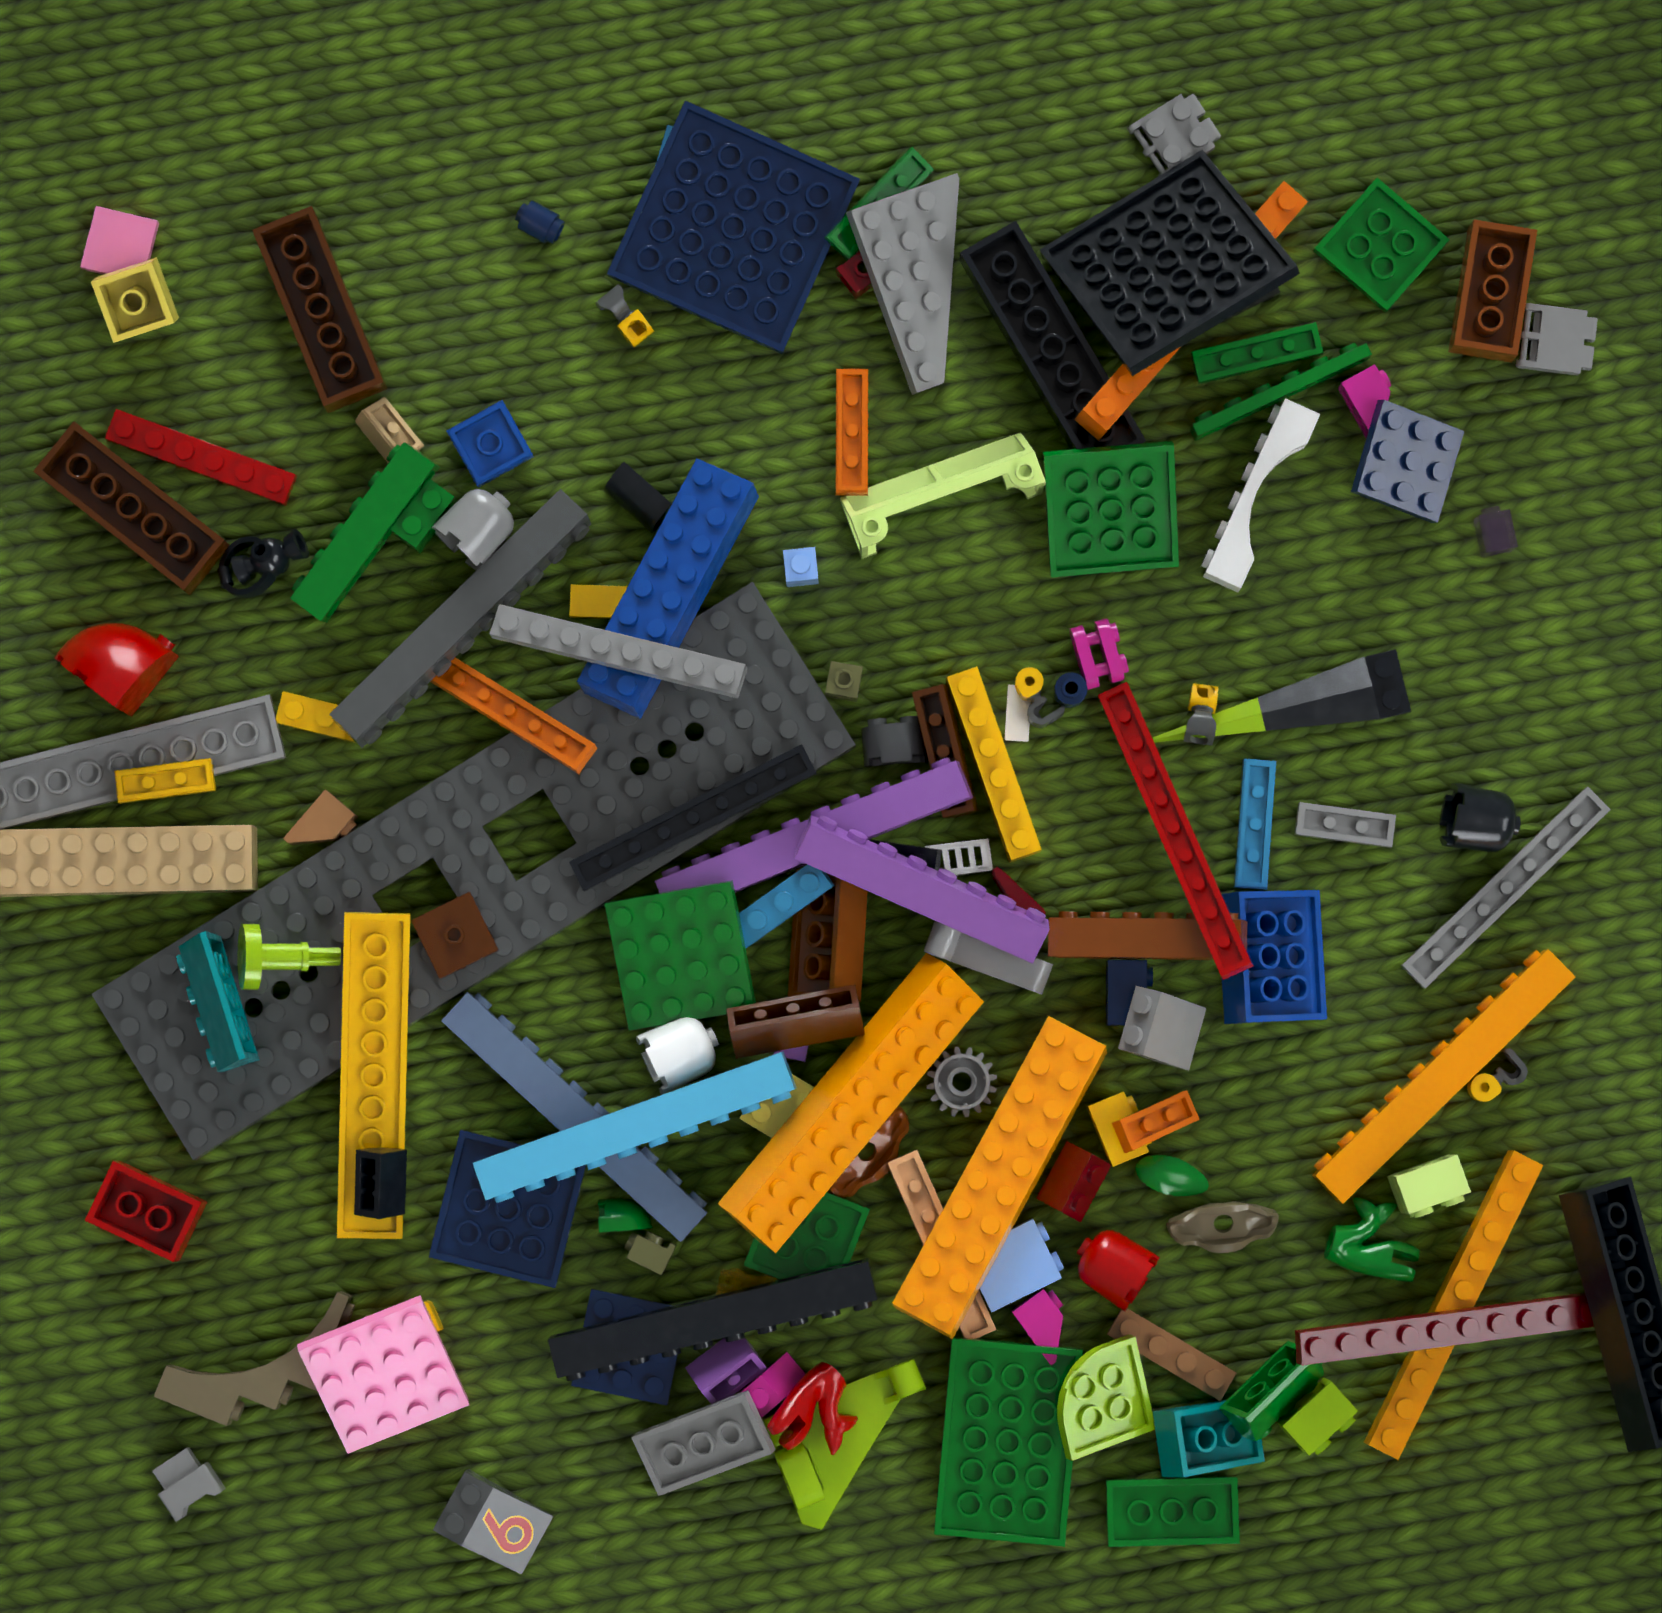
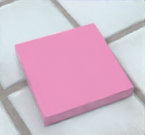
M96 206L80 268L99 274H107L150 260L159 227L158 220Z

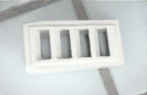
M988 838L925 846L942 850L944 869L954 873L956 876L987 872L993 869ZM974 847H980L983 865L976 866ZM967 848L970 867L963 866L961 849ZM955 850L957 868L951 869L948 851Z

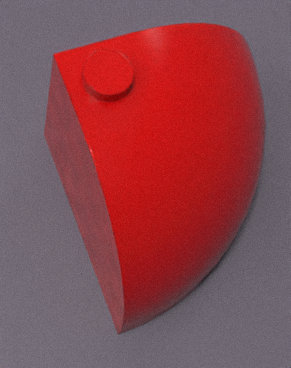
M104 623L89 627L74 635L60 649L54 659L61 662L60 664L83 680L84 684L111 705L132 717L179 656L172 651L176 645L162 634L155 638L148 632L132 625Z

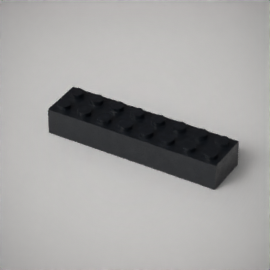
M1017 221L1010 223L960 252V263L1070 449L1146 443V439L1128 409L1125 410L1099 441L1074 420L1110 378Z
M1630 1176L1600 1182L1559 1195L1628 1452L1662 1447V1288L1632 1177Z

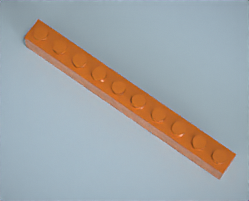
M1283 181L1255 215L1276 239L1308 201ZM1181 347L1134 376L1122 364L1074 420L1099 441Z

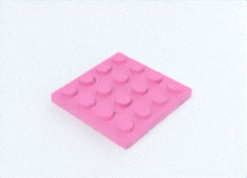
M421 1295L297 1344L298 1352L348 1454L469 1406L467 1394Z

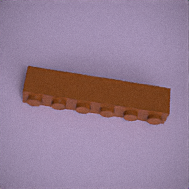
M1061 911L1059 912V917H1049L1048 957L1214 960L1193 913H1186V919H1174V913L1155 912L1154 918H1142V913L1122 912V918H1110V912H1090V918H1078V912ZM1230 913L1247 950L1248 921L1238 919V913Z

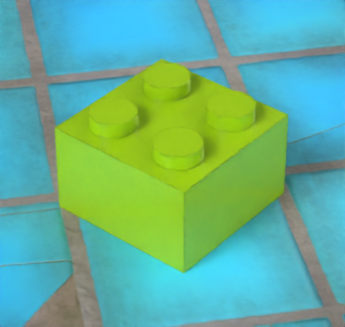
M1323 1378L1318 1382L1313 1391L1305 1394L1295 1403V1408L1292 1412L1284 1417H1280L1276 1422L1304 1453L1309 1456L1312 1453L1319 1455L1331 1444L1329 1438L1336 1431L1339 1430L1343 1433L1356 1421L1353 1416L1358 1410L1332 1381Z

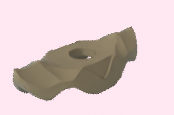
M1237 1201L1209 1203L1170 1218L1166 1226L1171 1237L1180 1245L1199 1246L1214 1253H1229L1243 1249L1252 1241L1269 1238L1277 1227L1279 1215L1273 1209L1256 1204ZM1220 1215H1228L1232 1218V1225L1226 1230H1219L1214 1226L1215 1219Z

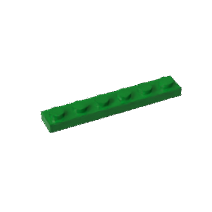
M1352 343L1338 351L1340 355L1331 360L1325 356L1312 362L1310 370L1301 374L1298 370L1292 371L1281 377L1282 383L1271 387L1267 383L1253 390V396L1242 401L1241 397H1237L1223 405L1224 410L1214 415L1210 410L1195 417L1196 423L1192 424L1190 428L1194 440L1198 441L1279 403L1285 398L1296 395L1368 361L1372 353L1367 343L1359 347L1356 343Z

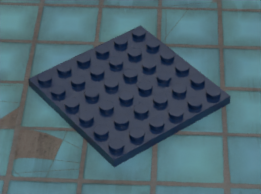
M684 101L610 265L607 276L783 354L831 247V244L825 237L843 219L860 179L688 101Z

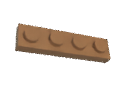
M1129 1309L1126 1312L1123 1310L1119 1311L1107 1332V1335L1114 1339L1128 1334L1136 1336L1139 1354L1219 1401L1222 1400L1237 1374Z

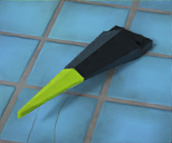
M1394 649L1358 658L1215 713L1212 717L1216 722L1215 736L1377 721L1411 713V708L1397 652ZM1187 725L1155 736L1153 740L1155 743L1184 740ZM1193 735V737H1198V738H1203V737H1205V736H1202V735Z

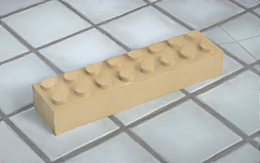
M253 825L0 830V897L258 891L257 827Z

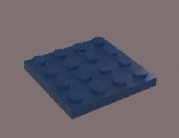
M460 1130L429 1258L556 1288L586 1165L575 1168L576 1175L557 1181L555 1175L544 1179L545 1186L530 1192L526 1191L525 1186L513 1190L515 1197L496 1203L494 1198L485 1200L472 1163L521 1146V1144Z

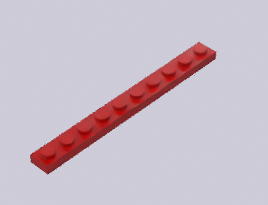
M1128 682L1099 694L1098 697L1222 979L1225 980L1253 967Z

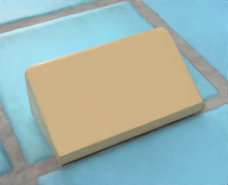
M386 397L361 410L355 420L358 427L385 460L396 445L401 446L404 442L410 444L418 451L424 447V444Z

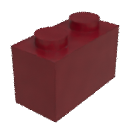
M1066 1141L1036 1199L1081 1223L1111 1164Z

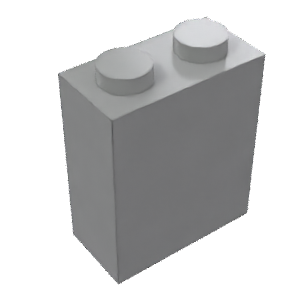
M1136 986L1118 1049L1164 1065L1189 1071L1206 1008L1160 991Z

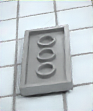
M749 1390L636 1432L631 1437L658 1496L765 1457L775 1451L774 1444Z

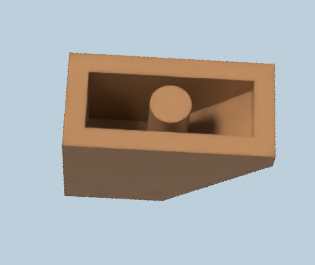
M325 789L283 839L291 845L336 842L356 829L357 824L355 821L358 816Z

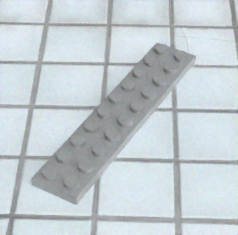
M265 695L0 762V830L118 801L115 770L211 758L213 759L214 776L284 759L286 754L276 721L271 695Z

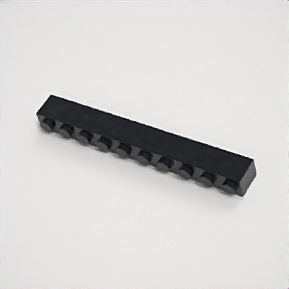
M869 1258L554 1334L549 1337L548 1343L557 1378L566 1376L567 1381H572L585 1377V1371L598 1369V1373H605L617 1369L618 1363L630 1361L631 1366L650 1361V1355L661 1353L662 1358L675 1356L681 1353L680 1348L693 1345L694 1350L713 1346L712 1340L724 1337L726 1342H732L745 1338L744 1333L757 1330L758 1334L769 1333L777 1330L776 1325L789 1322L790 1327L808 1323V1317L821 1314L822 1319L840 1315V1309L853 1306L854 1311L867 1309L873 1306L872 1301L878 1300V1294Z

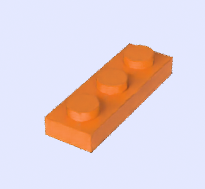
M1184 1090L1115 1121L1112 1125L1124 1153H1128L1200 1119L1188 1091Z

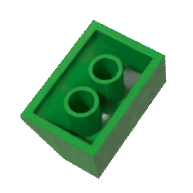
M1287 1341L1219 1409L1243 1437L1255 1442L1263 1439L1271 1432L1272 1425L1280 1417H1284L1292 1412L1295 1408V1403L1304 1394H1308L1316 1388L1318 1380L1325 1374L1322 1363L1304 1366L1297 1364L1296 1345L1293 1342Z

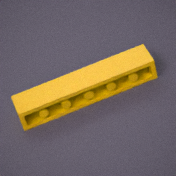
M978 667L946 677V684L949 688L1009 863L1040 853L1042 849Z

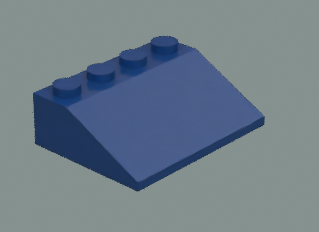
M1320 890L1243 891L1222 894L1229 912L1238 913V919L1248 921L1247 952L1253 964V967L1225 980L1222 979L1224 1024L1327 1019Z

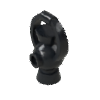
M293 529L283 538V542L275 538L259 539L253 536L242 537L234 541L223 553L219 568L217 569L221 588L240 598H252L264 593L273 584L277 576L287 571L290 558L294 561L309 558L308 546L302 534L297 529ZM252 547L250 557L246 555L235 556L241 550ZM231 563L237 579L244 586H247L256 578V573L262 576L251 587L236 589L233 588L234 583L229 565Z

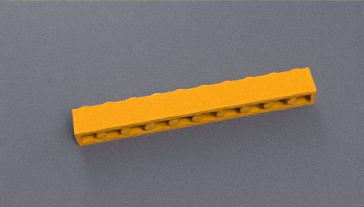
M1537 949L1533 951L1522 962L1526 967L1518 975L1512 972L1501 982L1499 986L1503 990L1494 998L1488 995L1476 1007L1480 1012L1472 1020L1468 1017L1463 1019L1453 1029L1456 1035L1448 1043L1442 1040L1432 1049L1430 1054L1433 1058L1425 1066L1421 1062L1418 1063L1407 1074L1410 1080L1402 1088L1398 1085L1392 1088L1384 1096L1387 1102L1378 1111L1372 1108L1360 1120L1364 1125L1355 1134L1352 1130L1347 1132L1337 1142L1340 1148L1332 1156L1326 1153L1315 1163L1314 1167L1317 1171L1312 1176L1339 1204L1345 1203L1575 978L1571 971L1549 949L1543 950L1541 953Z
M1515 1150L1507 1151L1428 1313L1474 1307L1542 1170V1164ZM1454 1346L1409 1351L1364 1443L1399 1460Z

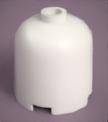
M679 1018L636 1036L639 1045L645 1044L646 1052L641 1054L653 1081L661 1080L663 1084L659 1088L661 1094L674 1091L706 1075L715 1065L716 1054L714 1047L719 1045L716 1035L711 1027L705 1029L702 1023L695 1018Z

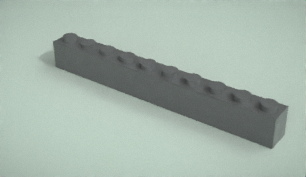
M560 489L329 714L335 723L361 748L366 744L375 742L382 733L381 729L389 721H396L404 713L405 706L413 698L418 699L428 689V683L436 675L439 677L447 672L452 664L451 661L459 653L464 654L473 646L474 638L480 632L488 631L492 628L499 604L513 607L519 601L520 593L528 586H534L538 583L544 574L543 571L551 563L556 564L565 556L567 547L574 541L578 542L586 536L591 525L587 513Z

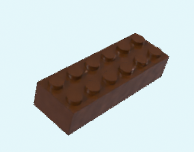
M307 207L253 229L252 231L322 404L327 412H333L387 390L388 388L313 207Z
M76 422L69 426L33 471L189 595L192 594L229 547V544Z

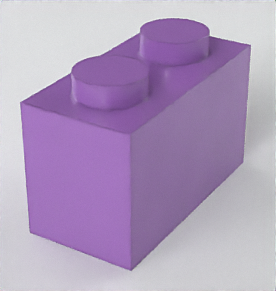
M725 1337L685 1367L701 1393L711 1404L733 1396L768 1369L746 1338L726 1342Z

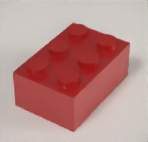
M113 1161L85 1221L167 1260L177 1262L180 1261L207 1201L122 1161Z

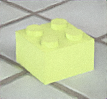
M1445 1155L1387 1176L1400 1213L1410 1214V1217L1415 1216V1218L1434 1212L1432 1206L1439 1203L1441 1206L1446 1207L1465 1201L1463 1195L1471 1192L1458 1155Z

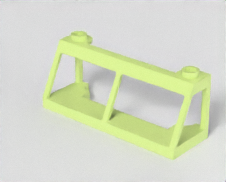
M1020 432L868 487V496L840 497V502L861 559L877 554L876 543L882 541L888 532L886 517L1002 476L1006 490L1011 488L1019 489L1026 495L1027 499L1041 495L1046 481L1035 451Z

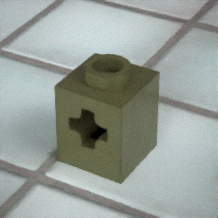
M831 661L825 697L857 702L863 666Z

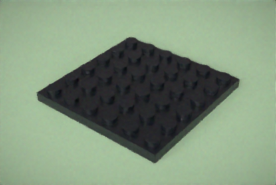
M1203 150L1039 249L1043 259L1132 376L1300 274L1296 263Z

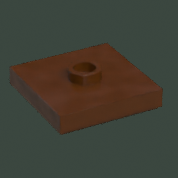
M470 891L411 920L439 979L499 951Z

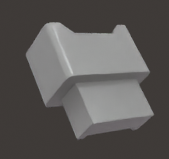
M190 1447L185 1448L152 1470L164 1488V1491L159 1493L158 1496L175 1522L185 1517L189 1505L204 1495L215 1496L226 1489L210 1463L206 1462L201 1465Z

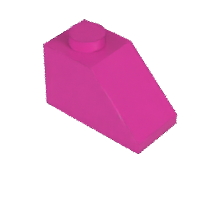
M1375 364L1341 382L1337 388L1365 438L1368 435L1377 400L1384 399L1388 401L1391 393L1389 390L1391 382L1384 370L1379 371Z
M1041 1288L1012 1309L1011 1312L1035 1345L1059 1346L1063 1315L1059 1309L1064 1305L1053 1290L1046 1293ZM1042 1353L1050 1365L1056 1362V1354Z
M786 1352L737 1394L749 1390L762 1418L787 1397L794 1385L805 1375V1372L790 1354Z

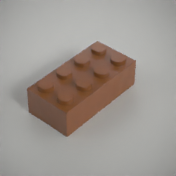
M1475 219L1472 221L1467 231L1448 352L1510 363L1518 356L1537 236L1536 229Z

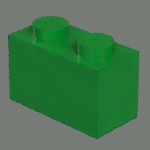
M428 478L390 530L396 537L420 554L435 534L432 526L457 500L452 494Z

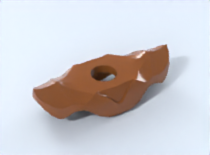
M898 1106L869 1140L874 1146L872 1156L868 1159H860L857 1155L827 1191L828 1193L843 1198L854 1196L862 1186L878 1181L889 1172L887 1163L898 1157L900 1142L909 1131L908 1117L902 1107Z

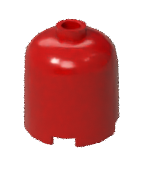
M1114 1230L1099 1232L1093 1240L1086 1237L1077 1251V1254L1082 1256L1078 1264L1080 1279L1124 1312H1126L1129 1304H1132L1148 1280L1146 1276L1152 1267L1155 1268L1160 1259L1153 1252Z

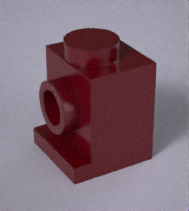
M860 251L843 265L836 268L837 277L855 299H858L873 287L868 272L861 273L858 271V266L864 263Z

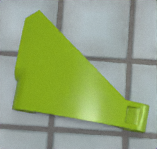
M910 1359L846 1384L838 1404V1413L857 1416L858 1421L852 1429L843 1433L842 1444L834 1455H831L825 1440L824 1425L820 1418L818 1402L815 1406L810 1431L804 1440L792 1450H786L779 1444V1438L783 1432L772 1435L767 1429V1425L773 1415L763 1419L776 1452H774L777 1464L803 1525L820 1530L824 1528L850 1481L899 1401L909 1395L926 1390L915 1359Z

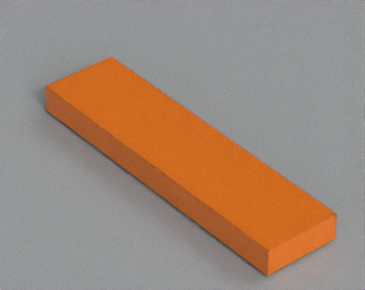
M836 369V495L868 496V369Z

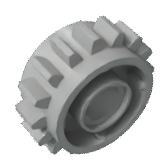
M955 1047L954 1055L952 1056L943 1051L944 1061L936 1060L933 1063L937 1067L936 1072H927L929 1077L934 1078L933 1083L926 1085L927 1089H934L936 1093L931 1097V1101L940 1100L942 1102L939 1108L940 1111L945 1110L947 1107L952 1108L951 1116L953 1117L956 1116L958 1110H962L965 1117H969V1109L974 1108L977 1113L982 1112L979 1104L981 1102L990 1104L991 1101L987 1094L997 1090L990 1086V1081L997 1079V1075H989L988 1070L993 1066L992 1062L984 1065L981 1062L984 1054L981 1052L976 1057L972 1056L971 1047H968L965 1054H961L959 1047ZM960 1072L966 1073L971 1079L969 1089L963 1092L956 1090L952 1084L954 1075Z

